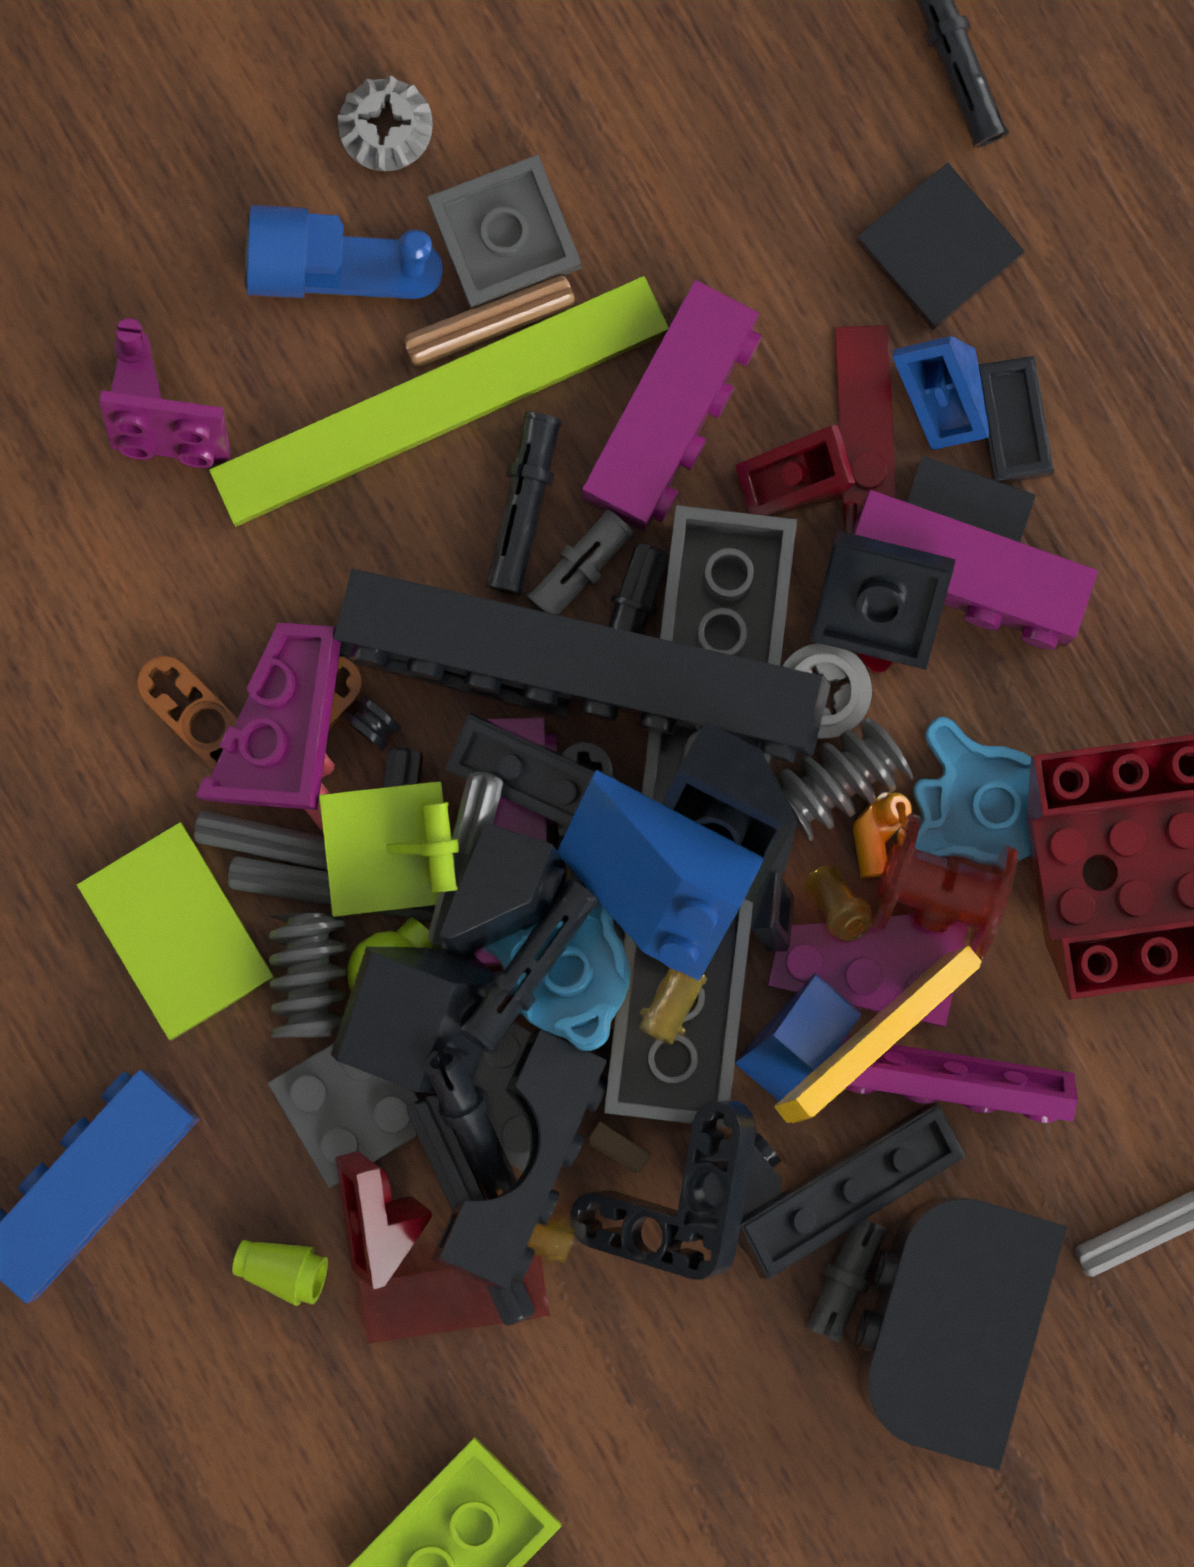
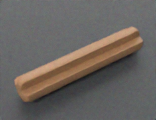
M558 275L408 333L404 337V345L413 365L420 367L569 309L574 305V294L566 277Z

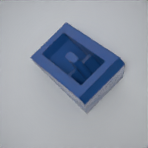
M952 336L893 350L892 357L931 450L988 438L989 426L976 348Z
M814 973L735 1059V1064L776 1100L780 1101L837 1051L861 1016V1012L817 973Z

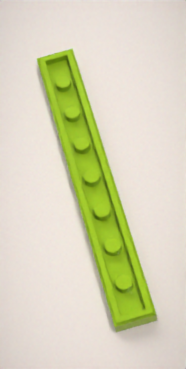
M642 276L225 462L209 471L232 522L237 527L666 335L669 327L645 276Z

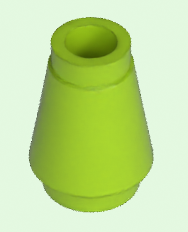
M243 1240L237 1249L232 1272L233 1275L244 1278V1280L294 1306H299L301 1302L313 1305L318 1300L325 1283L328 1258L316 1254L315 1247Z

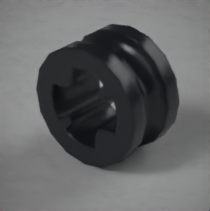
M360 693L356 698L358 703L356 710L353 712L345 711L341 717L365 739L383 751L388 746L385 742L389 733L397 734L402 727L380 707Z

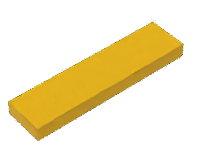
M969 945L943 955L774 1106L786 1123L792 1122L793 1124L815 1116L980 968L979 964L982 961Z

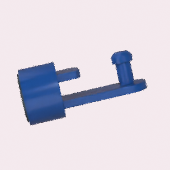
M252 204L251 210H248L244 276V289H247V295L304 298V293L418 299L430 295L437 289L442 279L443 264L437 251L432 248L430 237L421 230L413 229L406 231L399 240L343 236L344 226L338 215L309 214L308 208Z

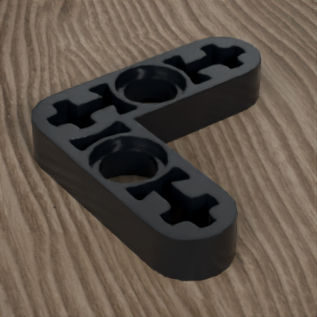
M736 1100L710 1102L699 1109L692 1124L678 1210L616 1191L590 1192L580 1196L573 1204L570 1213V1225L573 1234L580 1243L587 1247L689 1279L702 1280L726 1273L732 1266L736 1254L756 1138V1122L752 1112L746 1105ZM719 1119H724V1125L732 1128L731 1138L725 1139V1134L717 1130V1121ZM718 1153L717 1158L727 1157L729 1161H710V1154ZM711 1172L720 1177L725 1187L723 1202L718 1207L711 1205L703 1193V1183ZM600 1209V1215L604 1218L614 1221L624 1220L622 1226L602 1229V1223L595 1219V1210ZM648 1217L656 1220L662 1230V1243L655 1252L650 1250L642 1239V1226ZM703 1240V1246L711 1250V1259L704 1261V1254L690 1248L680 1249L682 1242Z

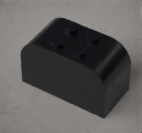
M954 1196L930 1200L917 1207L905 1218L896 1233L891 1252L881 1250L871 1282V1285L880 1289L874 1311L863 1310L854 1342L860 1349H863L858 1371L862 1398L872 1415L894 1436L914 1446L998 1471L1000 1470L1067 1226L984 1201Z

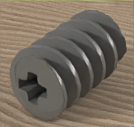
M868 717L860 723L863 740L849 730L840 735L843 753L829 743L823 744L819 748L822 766L807 755L799 760L802 778L788 768H784L778 773L781 789L798 821L797 827L808 842L814 840L811 826L812 820H818L829 830L835 827L831 811L835 806L849 817L855 815L853 795L858 794L870 805L876 802L872 785L876 781L890 792L896 790L893 771L897 768L911 780L913 779L912 772L901 750L889 733L873 719Z
M327 913L269 915L272 918L286 922L285 926L269 933V940L287 948V950L274 954L269 958L270 965L287 971L286 975L270 981V989L287 995V999L270 1006V1013L288 1020L287 1024L272 1029L270 1037L306 1038L332 1036L331 1030L340 1027L343 1015L330 1011V1006L348 999V993L330 987V981L347 975V968L331 963L329 957L346 951L347 944L329 938V932L346 926V919L337 916L333 917V915Z

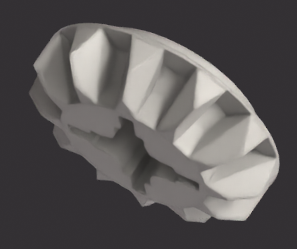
M390 75L386 79H366L352 93H347L345 102L338 115V129L345 150L356 162L372 170L394 171L412 164L424 153L431 139L433 121L429 103L418 92L414 84L408 85ZM386 102H390L394 119L402 121L403 124L400 127H391L388 136H385L384 145H380V137L376 125L367 123V120L380 117L382 108H385Z
M815 643L797 650L783 664V667L813 673L811 669L815 668L816 673L822 675L829 683L847 681V684L841 686L840 690L832 696L834 703L832 708L835 714L831 715L829 708L824 709L817 737L818 740L838 737L846 730H852L862 721L870 706L872 685L865 665L853 652Z

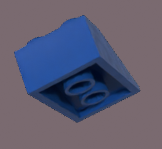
M598 770L593 775L557 850L560 858L589 891L597 897L603 907L644 953L663 962L669 968L680 971L697 981L701 979L764 860L763 857Z

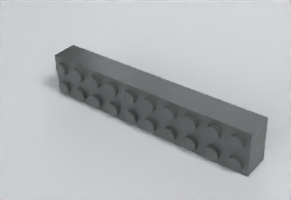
M676 505L660 639L780 666L797 519ZM679 725L676 726L674 735L649 730L641 794L660 804L663 803L682 762L700 730ZM748 742L759 748L760 744ZM746 899L743 900L699 981L680 971L669 968L663 962L644 953L625 932L623 946L626 950L631 969L630 986L624 1002L615 1014L604 1106L605 1114L693 1124L695 1115L702 1106L710 1102L731 1100L753 908L752 902ZM724 1119L717 1121V1127L727 1128L724 1125Z

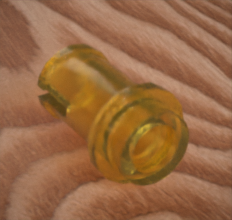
M829 865L821 866L807 877L805 889L814 898L827 917L826 928L832 936L849 942L859 939L868 932L872 925L870 917L871 907L865 899L856 898L837 866L833 865L832 868Z
M670 968L650 1008H642L640 1015L644 1019L639 1028L650 1036L670 1045L673 1044L677 1035L683 1037L686 1030L682 1027V1024L702 985H705L707 978L702 975L701 979L697 981L680 971Z
M562 1217L559 1223L551 1220L545 1226L537 1223L527 1245L535 1249L534 1254L545 1257V1264L550 1266L553 1261L565 1264L575 1237L576 1229L566 1226L567 1219Z

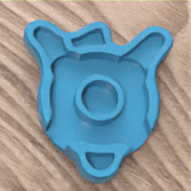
M939 717L933 720L925 730V741L942 767V776L939 779H921L913 786L912 795L919 810L921 822L918 828L904 842L902 851L906 861L915 867H920L939 858L954 856L964 858L979 865L999 867L1016 863L1031 855L1026 823L1031 757L1024 752L1005 746L978 744L965 735L959 726L947 717Z
M548 903L546 911L551 906V903ZM601 903L591 911L566 947L564 953L558 958L533 993L536 999L529 1011L521 1010L520 1012L529 1023L537 1028L567 1038L577 1049L583 1051L595 1050L607 1041L610 1023L624 1002L630 986L631 969L626 950L616 935L614 918ZM560 920L534 957L535 960L539 958L563 924L562 920ZM538 922L481 948V950L495 957L505 970ZM523 972L520 978L517 980V983L510 991V995H512L514 990H516L521 981L524 979L526 975L525 972Z

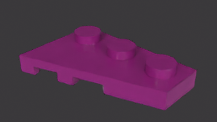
M277 623L247 686L249 696L234 728L228 727L219 747L223 748L219 760L210 778L204 777L196 797L204 801L309 810L318 809L341 643L333 639L336 630L335 626Z
M972 908L793 925L788 950L774 952L767 987L797 993L811 976L817 973L853 1006L880 1012L943 955L964 946ZM953 992L919 1022L946 1027Z

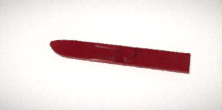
M888 325L835 327L839 429L855 480L853 486L842 496L844 532L848 533L852 532L861 503L870 490L897 499ZM856 653L865 667L873 674L886 673L893 661Z

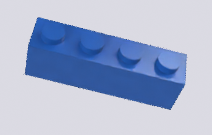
M139 1069L133 1077L127 1071H124L117 1077L101 1096V1099L107 1103L106 1107L92 1122L85 1116L82 1117L65 1134L59 1143L66 1149L65 1152L50 1168L42 1162L24 1179L18 1187V1190L24 1197L9 1213L0 1208V1281L25 1304L34 1302L40 1297L200 1120L147 1070Z

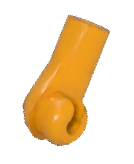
M885 792L876 796V802L871 805L868 804L853 823L854 842L860 878L862 879L890 874L885 843L910 819L912 813L910 801L901 793Z

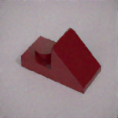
M830 425L735 465L749 514L776 517L811 502L836 501L855 483L838 425Z
M359 1151L337 1156L335 1158L352 1271L373 1290L384 1287L429 1223L432 1211L412 1196L391 1201L390 1183L384 1169L376 1166Z

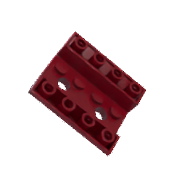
M1194 734L1031 756L1027 830L1044 941L1068 1000L1194 982ZM1090 857H1099L1110 866L1112 872L1109 886L1103 891L1090 888L1083 879L1082 869L1084 863Z

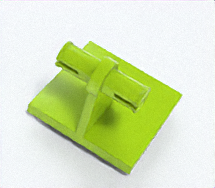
M441 781L319 795L333 917L436 905L439 892L458 889L453 853L459 852L458 839H451L448 802L443 803Z

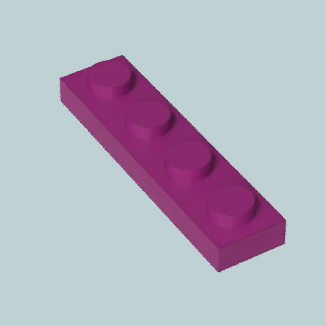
M846 1037L839 1046V1048L844 1043H846L851 1037ZM896 1044L890 1047L846 1087L849 1091L861 1094L873 1093L876 1090L902 1094L906 1099L917 1103H932L936 1100L959 1103L967 1109L979 1113H991L996 1111V1109L1022 1113L1028 1119L1042 1123L1054 1122L1056 1119L1073 1122L1078 1103L1075 1073Z

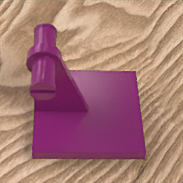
M132 318L121 320L117 324V338L114 342L115 354L118 359L111 392L101 390L99 399L111 449H116L122 455L138 460H148L153 458L154 455L177 458L181 463L195 468H209L213 463L223 464L230 461L231 453L223 407L162 399L148 336L142 332V327L137 320Z

